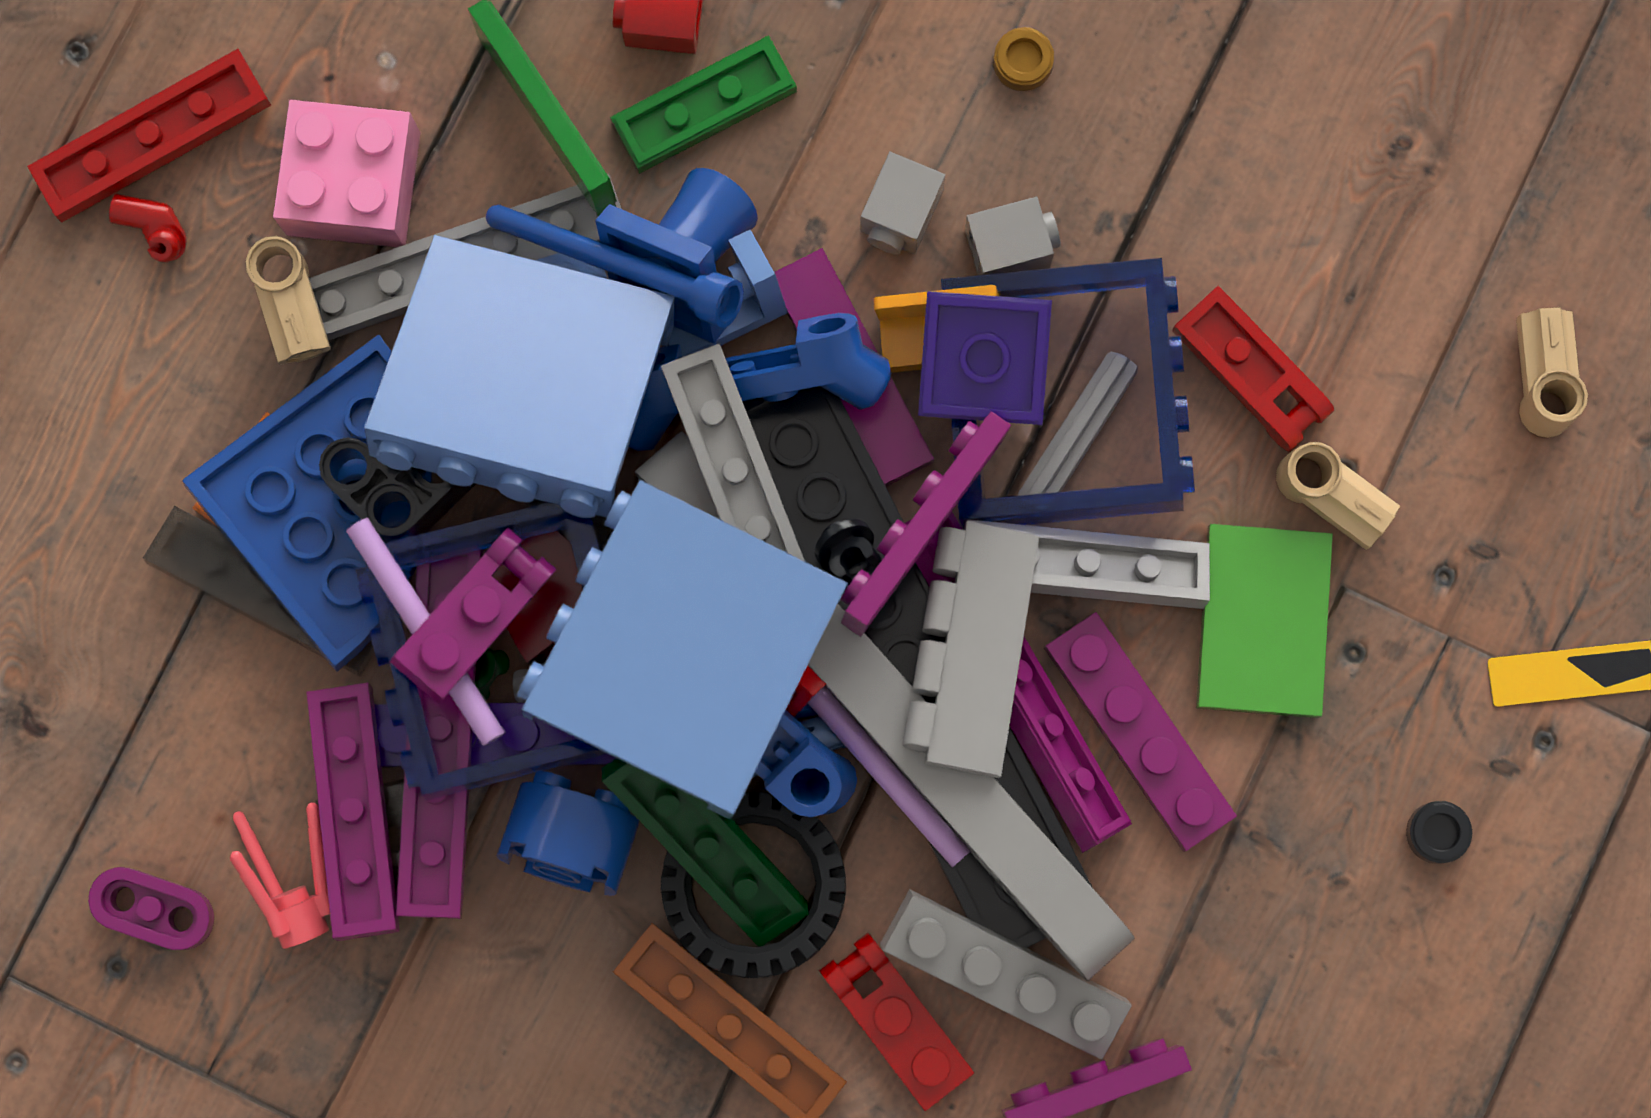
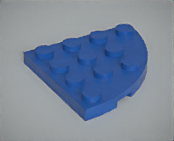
M379 334L182 480L189 493L336 672L363 650L384 626L395 609L346 532L348 528L359 522L360 519L326 485L319 469L321 454L335 440L348 437L359 439L367 445L364 427L392 353ZM352 459L344 463L339 470V483L350 485L361 480L366 473V461ZM426 471V480L433 483L432 472ZM397 501L386 506L382 512L381 524L384 527L394 528L405 523L410 515V504ZM426 534L420 539V541H425ZM418 541L410 546L401 548L384 543L410 582L417 567Z

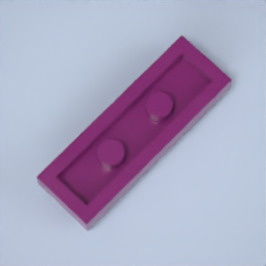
M1160 1038L1128 1050L1132 1061L1108 1070L1105 1060H1101L1069 1072L1073 1083L1049 1092L1046 1082H1042L1010 1094L1014 1105L1002 1109L1004 1118H1065L1192 1071L1183 1046L1175 1045L1167 1048L1164 1038Z

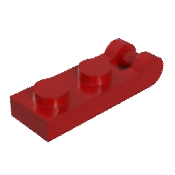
M1219 285L1174 325L1172 332L1265 427L1270 437L1285 451L1291 452L1304 440L1302 432L1314 421L1320 424L1334 412V407L1325 394ZM1285 390L1298 403L1286 415L1274 403Z
M867 932L853 943L857 948L839 963L832 959L818 971L923 1110L927 1111L975 1072ZM872 969L883 984L863 999L853 986V983Z

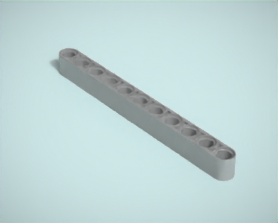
M682 431L634 471L639 480L720 519L690 440ZM837 604L810 658L808 666L826 683L825 686L832 693V696L837 698L840 705L852 715L873 739V742L889 757L914 788L919 791L967 848L971 850L972 855L1061 955L1086 981H1089L1135 939L1133 934L994 777L925 764L926 752L903 747L910 702L926 701L919 694L912 691L913 687L865 633L862 637H859L841 624L845 611Z

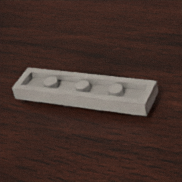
M720 343L661 365L720 520L804 561Z
M968 519V521L1040 536L1031 593L1204 609L1210 601L1209 543Z
M910 889L880 943L883 951L1101 1060L1132 1006L1127 998L1091 980L1086 981L1081 975Z

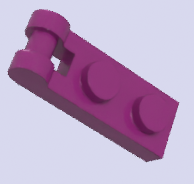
M507 528L498 537L481 559L396 652L390 661L392 665L438 704L441 703L557 570L545 558L541 557L537 561L520 546L523 540L510 528ZM502 565L521 580L511 592L492 577Z

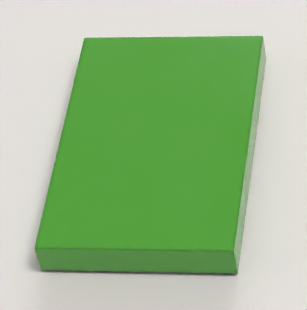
M1210 524L1208 526L1210 601L1202 609L1196 708L1309 718L1322 717L1333 533Z

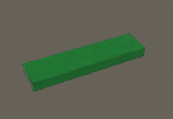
M481 0L469 7L468 11L478 38L596 215L599 217L608 204L617 207L615 203L617 199L609 176L491 0Z

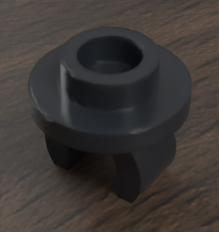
M859 519L840 520L832 523L823 531L814 549L815 558L820 566L825 570L832 571L838 579L848 583L846 587L853 580L849 574L850 567L866 558L876 569L882 561L881 556L873 547L874 534L866 522Z

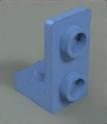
M751 230L729 239L736 263L727 267L731 278L742 283L744 290L743 302L737 317L724 330L715 343L673 327L668 346L679 344L683 357L719 343L721 346L788 313L776 275Z

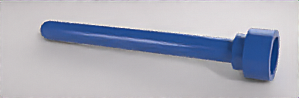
M502 205L491 206L486 213V221L494 229L687 301L689 308L695 311L696 317L704 322L720 328H726L735 320L740 311L744 290L742 283L734 278L717 272H713L708 276L702 274L695 278Z

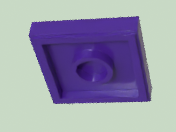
M927 291L918 416L984 421L990 411H992L1008 423L1043 425L1052 300Z

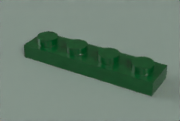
M618 758L602 768V782L758 947L765 945L809 915L807 900L731 818L728 819L708 809L709 803Z

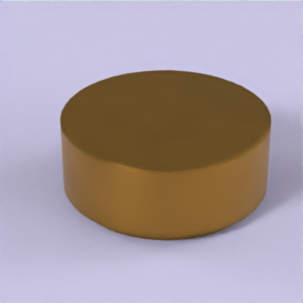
M1027 27L1010 30L1000 38L994 52L993 66L998 79L1005 86L1016 91H1030L1040 87L1049 78L1054 62L1053 47L1048 38L1038 30Z

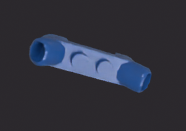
M835 313L798 320L796 344L725 358L742 401L763 397L765 401H781L794 396L799 390L821 386L859 410L875 405L885 391L892 374L888 359L862 344L858 320L855 315L849 313ZM679 344L659 348L628 447L634 450H653L677 413H679L661 365L683 357Z
M785 709L755 772L764 780L765 789L795 814L806 817L832 814L843 807L855 792L857 785L856 770L848 759L831 751Z

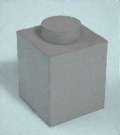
M889 151L861 214L860 232L869 235L867 241L882 251L899 255L903 249L916 255L944 191L945 174Z
M1037 196L973 213L966 217L965 234L980 286L1049 269L1054 256L1053 249L1061 246L1055 218L1052 212L1042 214Z

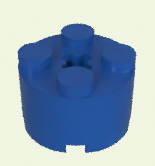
M537 770L532 782H522L520 784L496 855L497 858L509 865L512 855L515 854L527 860L523 872L589 893L594 881L605 883L604 895H616L640 823L639 820L631 814V811L611 791L597 789L594 797L570 790L572 782L569 779L551 772Z

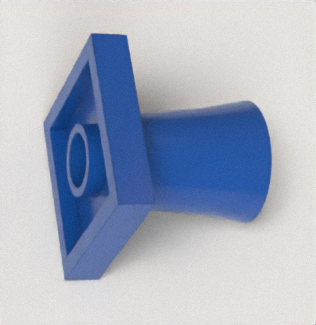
M696 168L688 173L678 195L659 224L608 204L595 222L601 243L697 278L702 274L708 276L713 272H717L715 263L731 247L729 239L752 230L757 224L758 216L749 196L733 180L712 169ZM607 271L610 280L661 292ZM674 297V327L715 343L726 328H720L699 320L695 315V311L689 308L687 301Z

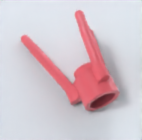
M309 803L306 808L315 895L310 896L305 885L283 892L245 815L240 811L233 814V821L266 890L240 852H232L230 860L266 917L273 937H278L282 949L302 944L329 931L324 917L330 914L319 807L316 803Z

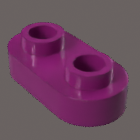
M116 867L106 870L95 879L89 891V908L98 923L106 928L167 949L190 950L196 948L209 937L214 926L212 905L202 893L135 869ZM128 887L133 891L135 901L129 910L122 911L117 906L116 897L120 890ZM186 907L192 912L193 922L187 930L180 931L174 924V916L179 909Z

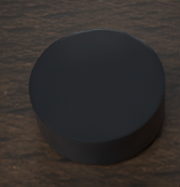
M1434 801L1422 805L1413 812L1407 823V841L1411 850L1420 859L1433 864L1448 863L1460 858L1469 848L1472 840V825L1467 814L1457 805L1447 801Z

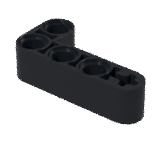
M348 437L337 439L329 444L321 454L319 462L320 475L336 497L360 520L368 518L384 543L399 548L410 546L420 540L476 485V483H473L470 486H458L446 481L435 484L426 480V470L411 467L409 470L391 469L380 463L375 457L369 456L368 445L359 439ZM352 459L366 461V473L361 480L350 485L339 483L338 474L344 463ZM397 501L410 504V515L405 523L394 528L384 527L381 524L382 512L386 506Z

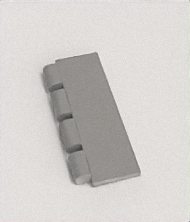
M968 520L964 525V530L952 527H942L939 529L932 571L938 575L951 578L956 577L955 583L940 580L930 582L922 631L930 635L946 637L945 643L930 640L920 642L912 691L916 694L935 698V704L922 701L910 702L903 747L926 752L925 764L994 778L1001 777L1039 535Z

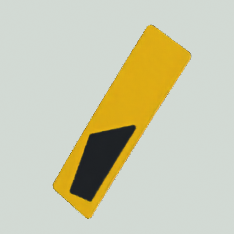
M1651 640L1490 658L1487 662L1493 704L1497 707L1651 690Z

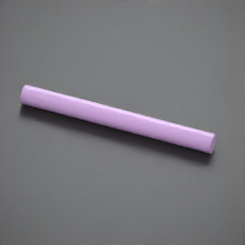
M368 518L362 519L348 528L346 532L413 635L430 614ZM466 673L449 693L481 744L486 746L502 736L505 731Z
M824 686L808 703L810 707L951 867L955 866L971 850L967 848L919 791L914 788L889 757L882 752L881 748L873 742V739L852 715L840 705L837 698L832 696L829 689Z

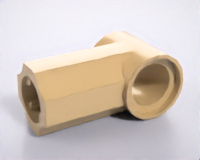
M271 236L257 241L248 252L246 268L249 277L255 285L278 363L283 365L301 362L318 357L320 354L331 350L309 279L308 264L303 255L294 244L282 237ZM276 255L291 257L293 268L287 279L276 283L264 280L263 269L270 258Z
M1561 307L1539 308L1529 313H1522L1516 319L1524 394L1520 402L1519 414L1522 423L1528 431L1540 437L1550 438L1562 434L1582 414L1587 405L1588 393L1584 382L1579 378L1573 312L1562 310ZM1547 392L1559 396L1564 402L1565 414L1558 415L1547 411L1542 405L1541 393Z
M1309 442L1294 449L1280 461L1276 470L1277 485L1287 499L1305 504L1365 550L1369 549L1384 533L1400 508V505L1344 465L1332 447L1320 442ZM1300 458L1313 460L1320 467L1322 481L1318 488H1309L1298 480L1296 464Z

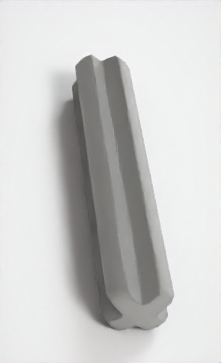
M1109 352L1105 356L1018 492V499L1027 508L1044 515L1052 508L1138 373L1136 364L1126 356L1116 352Z

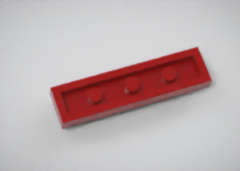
M236 49L27 167L55 217L62 223L271 106V103L239 49Z

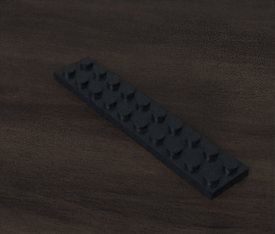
M821 386L799 390L794 396L781 401H765L763 397L742 401L806 563L836 577L832 571L825 570L820 566L814 554L815 545L821 534L829 525L836 521L859 519L866 522L874 534L873 547L875 550L897 519L904 523L838 396ZM878 552L879 555L881 556V559L883 560V558H884L885 556H884L883 554H881L880 552ZM863 558L860 562L849 568V574L853 579L861 569L870 575L875 571V568L866 558ZM916 562L865 631L866 636L912 687L920 642L930 640L945 643L946 637L934 636L922 631L930 586ZM839 600L838 604L846 611L849 606ZM920 695L927 703L935 704V698ZM1009 726L1002 774L1000 778L994 779L1092 887ZM928 841L966 918L1026 948L1046 938L971 852L955 866L951 867Z

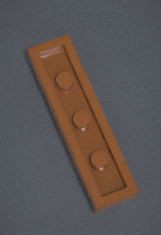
M651 923L613 970L615 975L790 1118H819L847 1083L843 1077L707 966L697 960L654 923Z

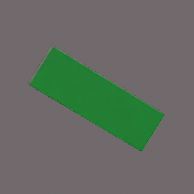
M768 35L611 116L610 119L640 174L797 92V85Z

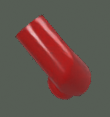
M121 194L113 196L109 208L110 222L112 224L141 229L150 247L147 251L154 260L170 262L184 254L187 244L186 233L173 209L168 204Z

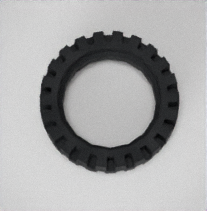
M744 792L731 819L738 826L755 823L777 827L796 839L811 860L816 885L809 915L805 917L800 927L780 942L756 948L729 943L712 932L698 913L692 890L693 877L668 851L663 862L661 894L663 907L671 929L685 949L697 960L727 975L742 978H765L783 974L797 968L818 953L829 940L843 911L846 895V875L842 856L834 838L816 816L806 817L797 815L787 809L770 793Z

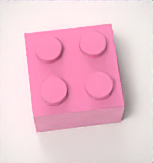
M289 100L273 218L287 236L389 247L406 245L420 140V131L411 113Z

